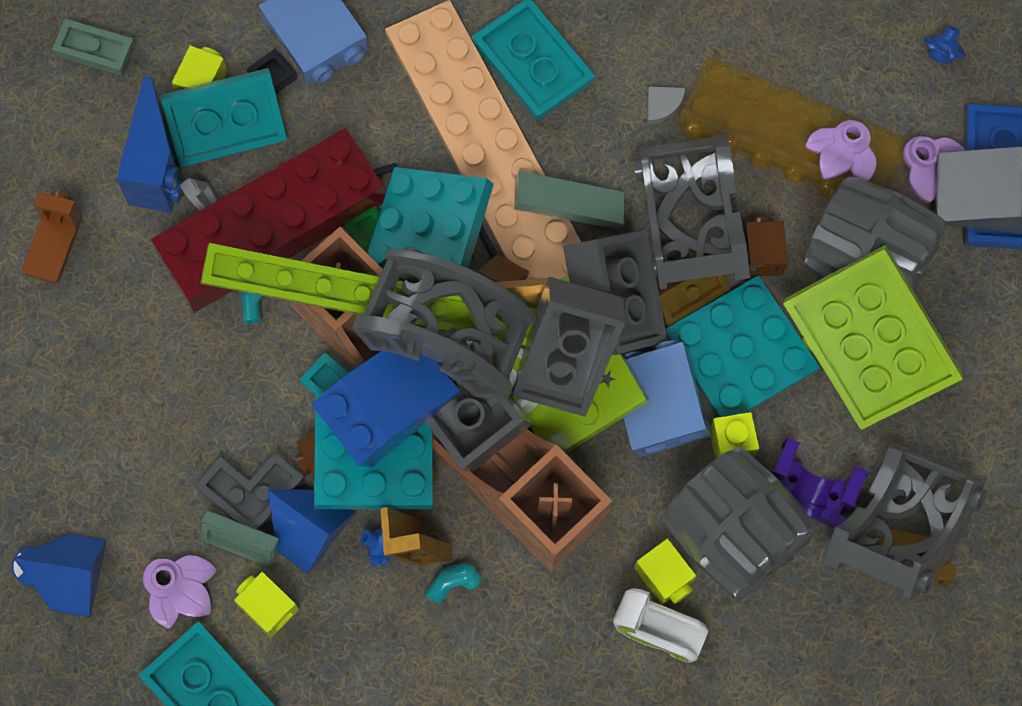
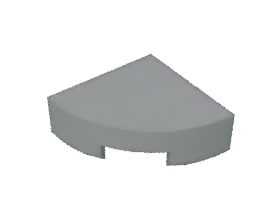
M649 86L647 125L661 123L673 115L682 104L685 88Z
M188 178L180 184L185 195L200 211L218 201L208 182Z

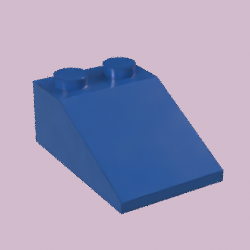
M144 76L116 179L128 205L172 213L174 202L179 203L181 201L183 190L180 184L183 181L179 177V169L176 165L162 105L151 77Z
M381 351L338 380L311 405L358 466L374 467L462 391L450 376L439 371L440 363L432 358L421 355L419 361L402 355Z

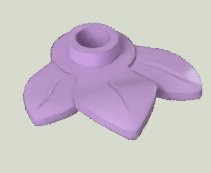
M847 120L840 123L836 128L818 129L811 134L805 145L806 149L821 154L819 167L824 180L835 178L850 170L854 177L869 181L875 172L877 161L875 154L869 147L871 140L870 132L864 124L858 121ZM846 134H853L857 136L858 139H850Z
M918 136L906 143L903 149V158L910 168L909 184L921 200L930 203L936 196L937 155L941 152L966 151L956 141L945 137L933 140L929 137ZM916 151L923 154L924 160L917 156Z
M192 555L184 556L175 562L161 558L148 564L143 572L142 580L145 589L151 594L149 611L153 619L169 629L177 620L179 613L190 617L209 615L211 613V600L206 588L202 584L215 574L216 568L207 560ZM159 571H166L170 575V581L167 585L163 586L157 583L156 574Z

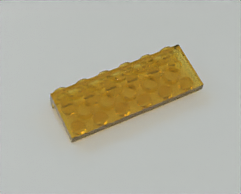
M709 56L685 108L682 109L676 127L681 129L682 133L692 140L712 138L714 134L727 133L731 155L738 153L750 158L749 161L761 169H769L771 167L781 171L785 178L794 183H803L805 181L818 187L817 189L820 193L831 198L845 179L849 176H854L849 170L835 178L828 180L822 178L819 167L821 154L805 148L813 132L821 128H836L840 123L847 120H855L864 124L870 132L871 140L869 147L875 154L877 161L875 172L868 182L890 189L903 159V149L906 143L910 141L905 137ZM846 134L850 139H858V137L853 134Z

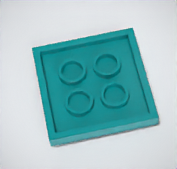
M394 167L367 254L383 269L387 261L385 254L388 249L403 250L406 247H412L420 250L423 254L442 258L469 268L494 183L482 177ZM401 276L398 279L400 281L407 280L408 282L413 283L419 282V280L402 278Z
M759 275L666 328L668 341L676 340L678 343L683 342L689 348L691 353L689 360L696 385L717 418L748 413L818 372L820 369Z
M315 393V400L323 393ZM315 410L314 509H380L386 507L391 509H432V429L427 423H424L377 465L365 467L357 465Z

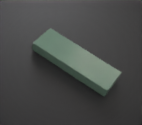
M519 171L515 177L514 209L620 230L624 224V192Z

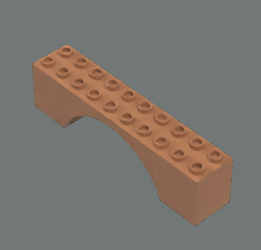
M341 227L335 230L301 260L302 262L380 277L383 271ZM289 301L291 307L353 370L381 352L372 351L352 329L358 314ZM526 429L474 472L461 470L432 431V452L551 574L607 521L612 500L557 444L547 442Z

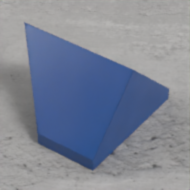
M267 489L274 535L276 538H279L278 552L309 574L356 513L352 509H314V490Z
M67 534L13 558L52 611L91 617L107 540Z

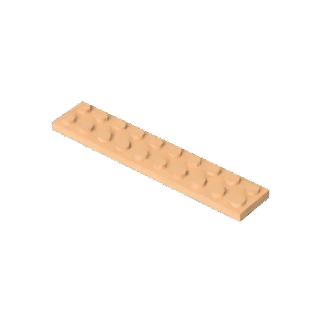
M451 1L443 2L385 28V34L460 175L487 178L494 183L483 219L504 258L530 271L527 279L548 277L561 279L567 275L568 271L563 246L579 243L581 240L570 220L514 209L515 177L518 172L523 171L543 176L545 174Z

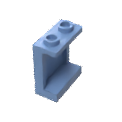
M267 0L258 5L262 22L269 31L272 30L302 73L306 86L314 82L317 84L326 82L333 76L334 70L345 64L351 66L358 63L365 56V52L368 51L367 36L342 0Z
M676 340L666 341L656 345V350L642 354L636 351L624 354L625 359L650 400L647 404L623 417L631 449L639 457L713 436L710 422L704 416L689 360L691 353L683 342L678 343Z

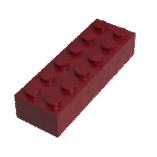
M344 128L155 236L151 241L159 258L193 313H196L233 291L200 284L209 243L289 259L332 234L339 227H344V222L375 205L377 207L380 206L385 198V188L347 129Z

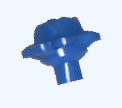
M948 25L943 34L933 35L932 37L925 36L924 41L926 46L929 47L928 55L933 57L935 61L939 63L945 62L946 64H951L957 58H965L966 53L963 52L964 49L957 42L960 30Z
M381 524L377 531L371 532L366 530L363 532L361 544L369 547L367 554L370 556L371 565L376 566L380 564L385 566L388 561L394 560L384 556Z

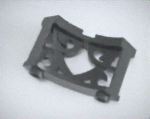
M727 133L714 134L712 138L653 147H639L641 159L633 160L636 181H644L655 254L652 256L660 290L667 289V283L733 273L735 280L750 278L747 246L741 215L738 212L737 200L730 201V195H737L731 147ZM714 151V153L702 158L692 166H690L686 156ZM678 156L684 173L678 178L676 170L671 165L665 164L669 176L665 180H659L654 173L653 161ZM701 180L704 190L708 184L715 185L716 192L713 195L706 196L699 189L697 182ZM689 189L695 200L702 206L712 210H723L722 215L715 216L702 227L698 240L682 233L669 221L676 205ZM653 191L665 196L657 214ZM659 230L671 241L663 246V248H661ZM717 230L723 233L722 238L716 239L711 236V244L706 243L707 237L712 231ZM689 251L696 253V257L689 258ZM678 254L681 256L679 260L667 261L670 255Z
M406 247L403 250L388 249L385 254L386 264L364 315H357L352 329L372 351L389 352L419 361L421 355L440 362L439 371L459 382L474 397L508 399L513 386L508 379L529 325H535L537 316L527 307V302L522 297L512 294L487 277L459 264L423 254L420 250L412 247ZM400 276L402 278L419 280L415 284L409 283L407 280L404 281L402 290L406 295L410 296L409 298L393 292ZM460 296L470 311L476 329L465 328L458 330L449 339L438 334L436 317L424 305L440 298ZM388 303L396 306L386 318L383 317ZM496 317L503 324H508L502 341L491 336V334H499L505 327V325L497 322ZM420 318L425 323L426 328L424 329L411 323L416 322ZM461 341H473L469 346L471 350L463 347ZM494 351L497 352V355L492 365V356Z
M903 443L889 446L882 466L869 489V495L874 496L872 501L865 509L858 507L846 521L835 527L823 563L836 569L848 565L904 590L902 597L910 601L920 593L927 594L933 585L935 577L961 538L973 511L978 512L983 506L987 495V490L983 489L986 478L925 455ZM911 462L933 471L924 480L911 466ZM943 475L965 483L960 497L954 502L946 500V497L951 493V484L941 486L934 495L932 493V490ZM901 495L906 498V503L898 505L894 500L897 496ZM922 506L929 523L931 538L916 544L893 546L892 532L883 521L884 518H905ZM943 519H949L944 527ZM878 535L883 537V545L879 546V538L871 539L872 536Z

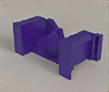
M786 437L781 445L784 448L775 470L773 469L771 473L787 487L810 518L833 528L842 524L848 518L840 515L841 510L848 513L854 510L856 507L855 501L862 484L870 472L855 467L850 473L847 482L839 479L828 480L818 477L804 469L801 463L793 460L800 442ZM788 478H792L795 483H790ZM829 496H834L836 501H832Z

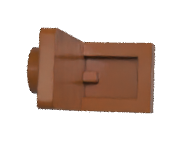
M38 191L33 205L41 219L22 267V272L25 276L57 284L81 223L82 215L73 198L69 195L53 191L51 195Z

